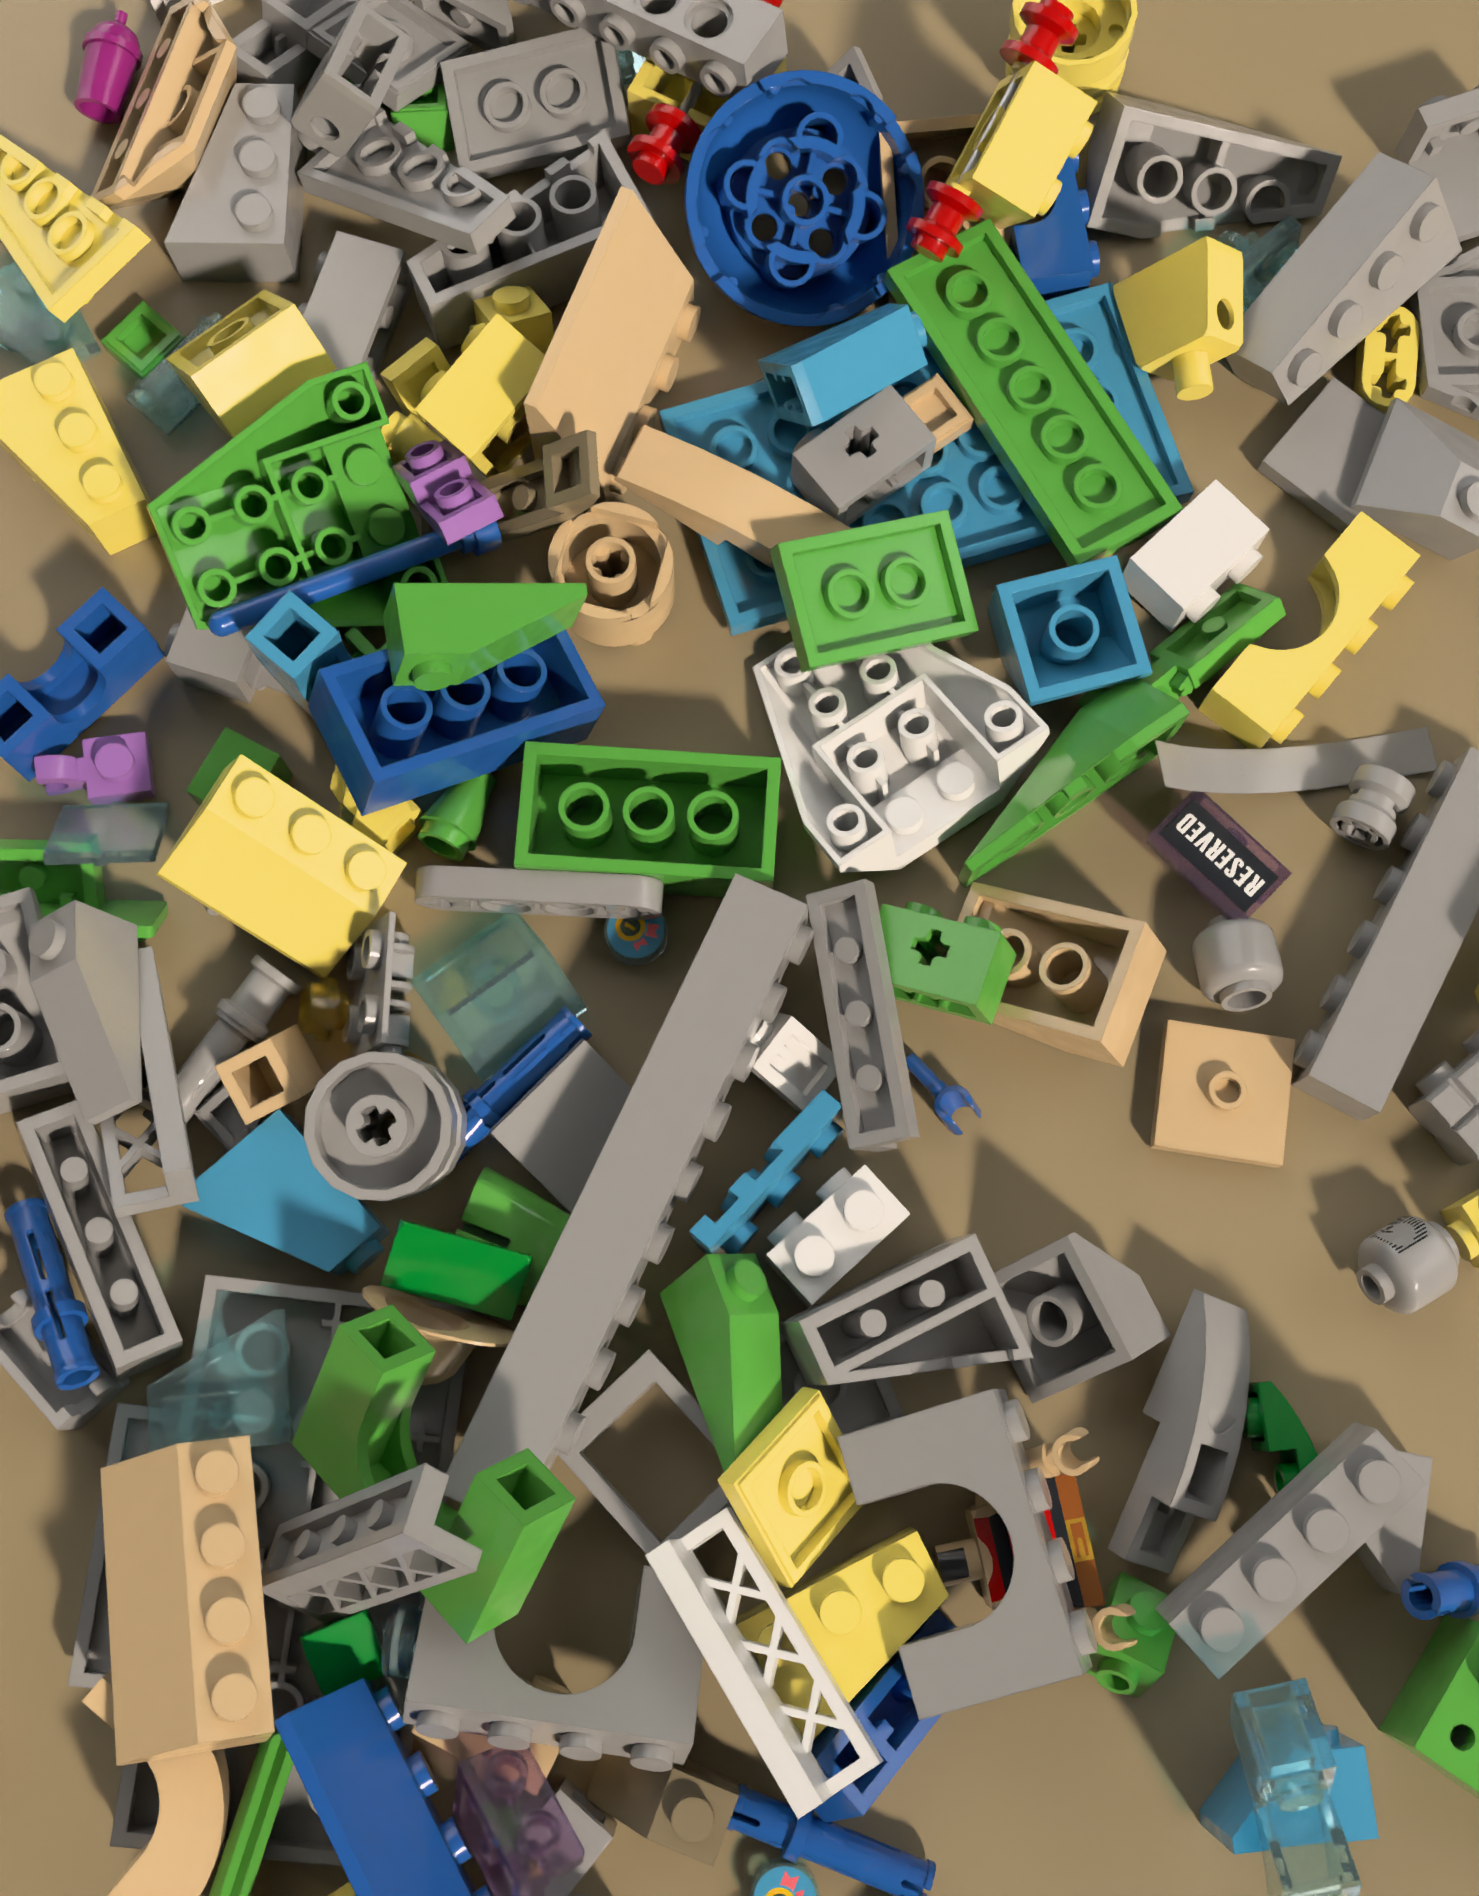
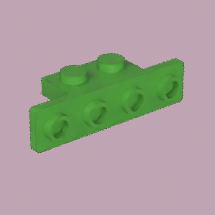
M0 839V895L31 887L36 894L44 917L77 900L136 924L138 942H142L154 937L168 916L166 901L106 899L99 841Z

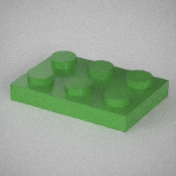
M948 509L782 542L770 549L801 673L964 637L979 631Z

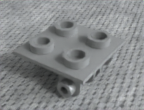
M389 911L358 937V942H354L348 950L346 976L348 980H355L353 1005L348 1004L343 1015L342 1041L343 1043H350V1058L375 1050L376 1052L402 1054V1050L409 1049L410 1016L389 1014L410 1012L412 1005L407 1001L390 999L391 994L412 993L413 989L411 983L392 980L410 981L413 979L415 947L409 945V934L395 932L396 912Z

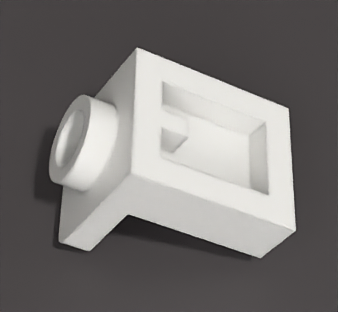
M778 1013L772 1023L764 1020L761 1021L752 1041L753 1044L760 1046L751 1072L796 1111L802 1112L822 1089H827L837 1076L833 1052L791 1015Z

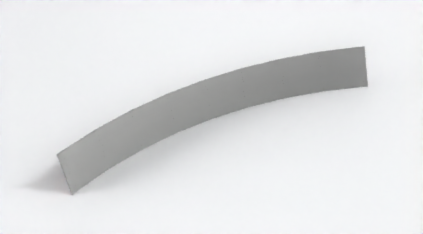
M1428 726L1340 742L1266 749L1199 748L1155 740L1164 785L1166 787L1196 792L1255 794L1348 786L1355 770L1363 764L1380 765L1402 776L1435 771L1438 768Z

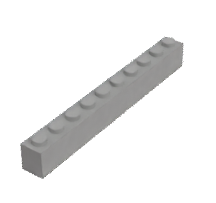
M735 873L446 1472L449 1475V1480L444 1492L445 1496L462 1504L476 1473L526 1448H529L549 1470H551L559 1452L568 1456L573 1450L586 1421L585 1416L577 1413L589 1387L599 1391L603 1386L616 1357V1353L609 1350L608 1346L618 1325L621 1324L629 1327L642 1304L646 1290L637 1285L648 1261L658 1265L668 1249L675 1228L666 1223L677 1200L688 1203L698 1185L703 1172V1166L695 1163L705 1140L708 1139L716 1142L727 1123L732 1106L724 1103V1100L734 1079L744 1083L752 1070L760 1046L752 1043L761 1021L764 1020L772 1023L781 1008L787 987L779 983L789 962L800 965L810 946L814 929L807 926L808 904Z

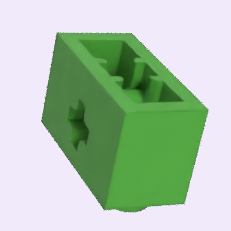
M907 902L905 909L882 903L879 912L895 999L992 1025L1017 955L1001 933L1002 929L991 921L974 916H966L963 923L942 918L943 915L938 910L917 902Z

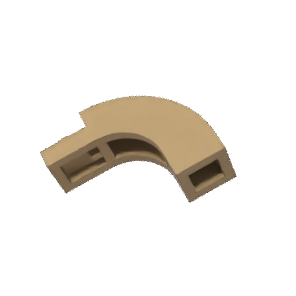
M110 1669L84 1697L82 1702L114 1730ZM223 1749L147 1761L156 1779L159 1792V1814L152 1838L117 1878L107 1896L201 1895L221 1851L229 1819L230 1780Z

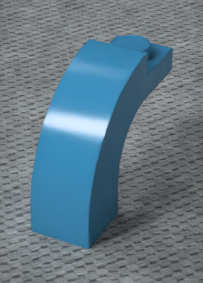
M290 590L245 636L252 652L265 669L312 718L308 703L318 669L353 659L346 650L339 631Z

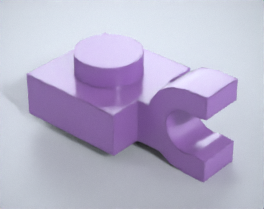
M145 731L82 739L83 757L80 758L68 755L34 757L36 781L39 785L45 784L46 793L49 796L87 789V798L93 806L156 798L151 743Z

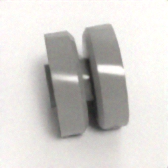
M365 1052L340 1061L318 1081L305 1108L303 1137L313 1166L333 1188L358 1200H401L432 1190L454 1170L466 1145L467 1114L459 1090L440 1069L415 1057L399 1053ZM388 1115H394L396 1120L388 1128L391 1140L387 1139L381 1132V1123Z

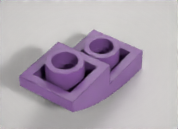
M431 440L420 443L405 454V460L391 466L395 477L411 501L447 545L504 517L495 495L474 478L465 455L447 440L441 442Z

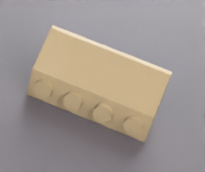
M250 1435L177 1443L100 1468L116 1766L266 1742L275 1732Z

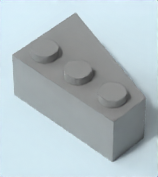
M235 83L164 241L182 281L299 282L305 190L297 172L306 164L307 148L299 140L298 130L294 128L291 122L300 103L294 84Z

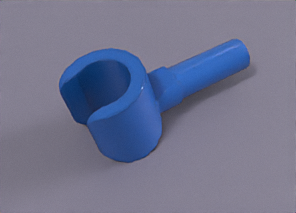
M915 1053L910 1054L906 1058L908 1070L935 1099L934 1109L950 1132L955 1135L963 1134L951 1118L955 1110L960 1107H970L981 1118V1110L967 1089L958 1085L948 1086Z

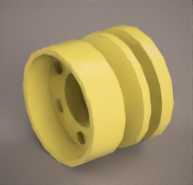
M1013 0L1008 39L1019 40L1026 28L1019 15L1024 4L1029 1L1039 3L1040 0ZM1057 0L1068 7L1074 14L1072 23L1078 29L1079 35L1072 46L1059 45L1052 57V61L1058 68V76L1098 101L1091 115L1100 111L1106 91L1118 92L1138 15L1136 0ZM1004 61L1006 77L1013 74L1012 67Z

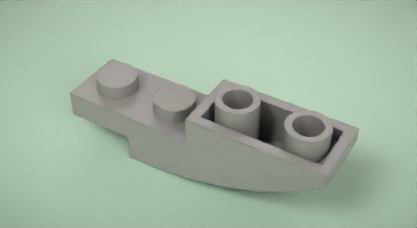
M1195 1288L1143 1410L1144 1414L1159 1421L1160 1424L1108 1546L1109 1550L1124 1560L1171 1574L1195 1516L1214 1522L1218 1518L1237 1460L1247 1410L1250 1380V1336L1247 1310Z

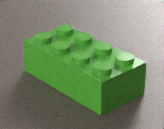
M525 741L514 867L515 869L643 875L661 880L664 883L663 894L724 898L735 873L773 889L781 758Z

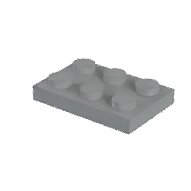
M579 27L440 62L459 168L466 166L483 179L552 164L563 156L567 160L576 158L588 149L587 140L602 130H605L614 148L629 145L633 138L617 49L611 46L604 38Z

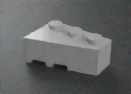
M975 1233L947 1239L779 1323L807 1385H836L1034 1358Z

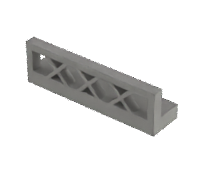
M862 879L807 894L806 900L811 928L814 929L813 941L849 1149L883 1152L897 1149V1142L919 1138L920 1135L875 885L871 881Z
M152 946L138 949L141 1056L144 1057L145 1065L141 1068L142 1102L139 1105L153 1112L154 1121L139 1138L116 1127V1121L123 1112L100 1122L112 1204L116 1218L199 1201L162 988ZM147 1084L149 1086L150 1094L143 1091ZM157 1139L159 1150L152 1147V1145L155 1143ZM119 1145L128 1149V1152L122 1159ZM142 1157L163 1169L166 1186L132 1193L126 1192L125 1177Z
M424 1463L279 1524L261 1572L263 1594L323 1623H327L476 1572L483 1550L434 1525L449 1475Z

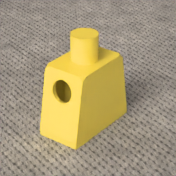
M1205 236L1113 285L1116 303L1136 364L1145 372L1169 381L1174 380L1177 398L1185 401L1197 400L1210 395L1214 390L1210 364L1237 352L1243 344L1242 252Z

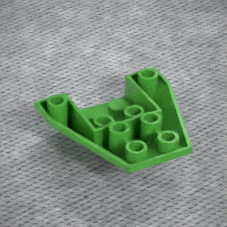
M367 361L307 380L146 506L196 630L209 629V617L216 611L420 537L402 486L391 468L394 464L380 427L389 424V420ZM438 557L311 604L309 607L333 627L384 626L383 614L394 583H448Z

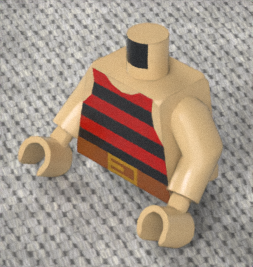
M1077 1427L1059 1437L1055 1443H1043L1025 1449L1030 1469L1039 1467L1042 1470L1050 1491L1052 1509L1044 1511L1052 1539L1063 1538L1072 1560L1075 1579L1066 1583L1075 1611L1083 1608L1086 1610L1092 1623L1097 1643L1105 1650L1114 1652L1132 1647L1138 1642V1639L1135 1638L1126 1640L1116 1635L1112 1627L1114 1616H1131L1136 1614V1611L1131 1605L1125 1603L1103 1608L1099 1612L1093 1608L1105 1605L1075 1476L1083 1474L1096 1465L1099 1461V1456L1093 1457L1088 1461H1082L1073 1455L1070 1447L1071 1441L1078 1440L1089 1433L1087 1429ZM976 1493L975 1504L964 1509L970 1538L934 1546V1555L938 1574L945 1587L980 1580L985 1604L992 1610H995L1003 1600L1011 1582L1014 1566L1013 1546L1007 1527L998 1512L989 1502Z

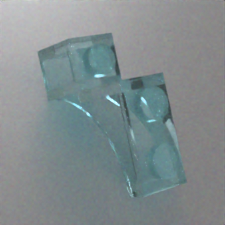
M1306 1678L1233 1693L1229 1722L1242 1762L1255 1814L1264 1861L1267 1896H1359L1362 1883L1330 1795L1337 1765Z

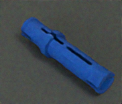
M565 1005L536 1035L532 1036L490 1079L486 1080L477 1090L471 1087L462 1095L465 1099L463 1105L467 1114L466 1145L457 1164L475 1145L490 1133L489 1130L581 1039L587 1041L593 1036Z
M28 1198L12 1204L6 1209L4 1218L10 1228L21 1271L35 1311L31 1318L34 1336L44 1341L57 1388L60 1390H73L91 1383L100 1374L99 1366L94 1360L85 1326L89 1321L85 1304L75 1299L63 1255L60 1252L44 1200ZM38 1248H39V1251H40V1254H41V1257H42V1261H43V1264H44V1267H45V1270H46V1273H47V1278H45V1275H44V1272H43V1268H42V1265H41V1262H40V1259H39V1256H38V1252H37V1249H38ZM55 1306H56L57 1312H58V1314H59V1316H60V1318H61V1322H62V1325H63V1328H64L66 1337L64 1336L62 1327H61V1325H60V1323H59V1320H58V1317H57V1313H56V1310H55Z
M743 1783L739 1784V1797L727 1830H735L779 1848L782 1853L781 1858L793 1863L801 1857L894 1896H927L923 1889L931 1891L936 1871L935 1861L922 1859L834 1822L824 1823L819 1816L814 1815V1810L798 1819L789 1804L750 1789Z

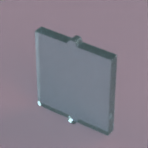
M116 801L110 804L63 805L43 852L44 864H93L94 866H104L107 863L155 862L170 816L169 803L122 804V802Z

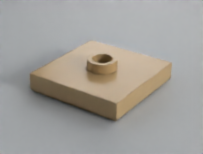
M1167 1020L1163 1024L1149 1148L1273 1168L1283 1166L1295 1039Z

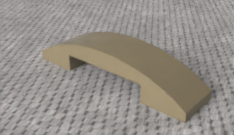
M584 430L542 446L543 458L479 481L495 495L504 517L497 520L502 542L557 526L578 516L600 497L596 432ZM421 514L423 536L434 532V529Z

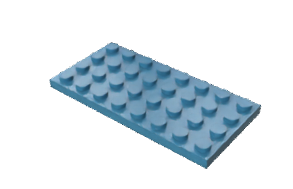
M1105 283L1046 300L1045 302L1179 503L1189 502L1194 492L1148 372L1141 370L1135 362L1114 296L1113 283ZM926 346L923 347V351L928 365L892 384V387L902 397L938 373L959 399ZM765 381L660 410L659 421L663 433L702 448L808 502L791 482L792 453H794V448L806 434L816 428H822L825 431L842 419L844 411L814 427L780 419ZM974 421L970 430L933 454L932 463L928 469L848 526L850 528H857L948 509L963 568L1052 542ZM697 533L731 636L788 620L775 570L727 540L716 545Z

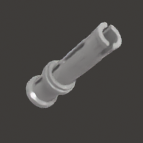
M257 954L251 960L253 970L230 999L222 998L216 1005L218 1009L215 1012L219 1019L177 1071L186 1124L194 1115L195 1110L204 1102L221 1080L215 1066L242 1052L251 1040L256 1043L260 1039L264 1040L269 1033L266 1025L290 995L298 996L303 989ZM146 1109L142 1115L152 1123L154 1121L153 1112Z

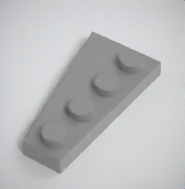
M381 107L344 157H336L323 148L297 172L306 193L477 255L516 218L508 195L466 166L456 168L450 164L446 152L434 144L427 148L417 141L415 132L401 121L395 125L390 122L385 110Z

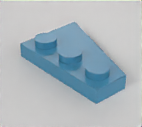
M824 1089L821 1090L773 1141L764 1154L763 1159L768 1163L762 1170L758 1172L753 1168L748 1173L744 1172L729 1188L728 1195L720 1206V1210L724 1214L715 1223L708 1216L704 1215L689 1231L696 1246L705 1254H740L748 1246L759 1231V1228L752 1223L768 1203L778 1209L790 1197L802 1180L795 1173L811 1153L818 1159H821L844 1132V1129L837 1124L842 1118V1104Z

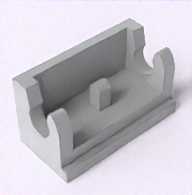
M28 1288L21 1289L10 1296L15 1304L0 1315V1364L57 1430L81 1429L131 1382L128 1378L117 1382L106 1353L86 1331L94 1360L100 1369V1374L94 1381L83 1387L73 1390L58 1389L54 1382V1372L44 1341L34 1336L31 1326V1318L35 1311ZM55 1306V1310H56V1313H57V1317H58L59 1323H60V1325H61V1327H62L64 1336L66 1337V1334H65V1331H64V1328H63V1325H62V1322H61V1318H60V1316H59V1314H58V1312H57V1308H56V1306Z

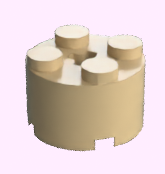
M602 502L592 505L590 511L579 515L575 519L565 521L557 529L548 551V570L551 583H586L588 592L573 626L568 629L584 640L602 646H638L649 641L654 632L667 619L675 597L673 551L669 540H667L662 530L658 527L656 520L649 513L636 506L621 502ZM613 573H621V574H616L615 577L611 578L612 575H613Z

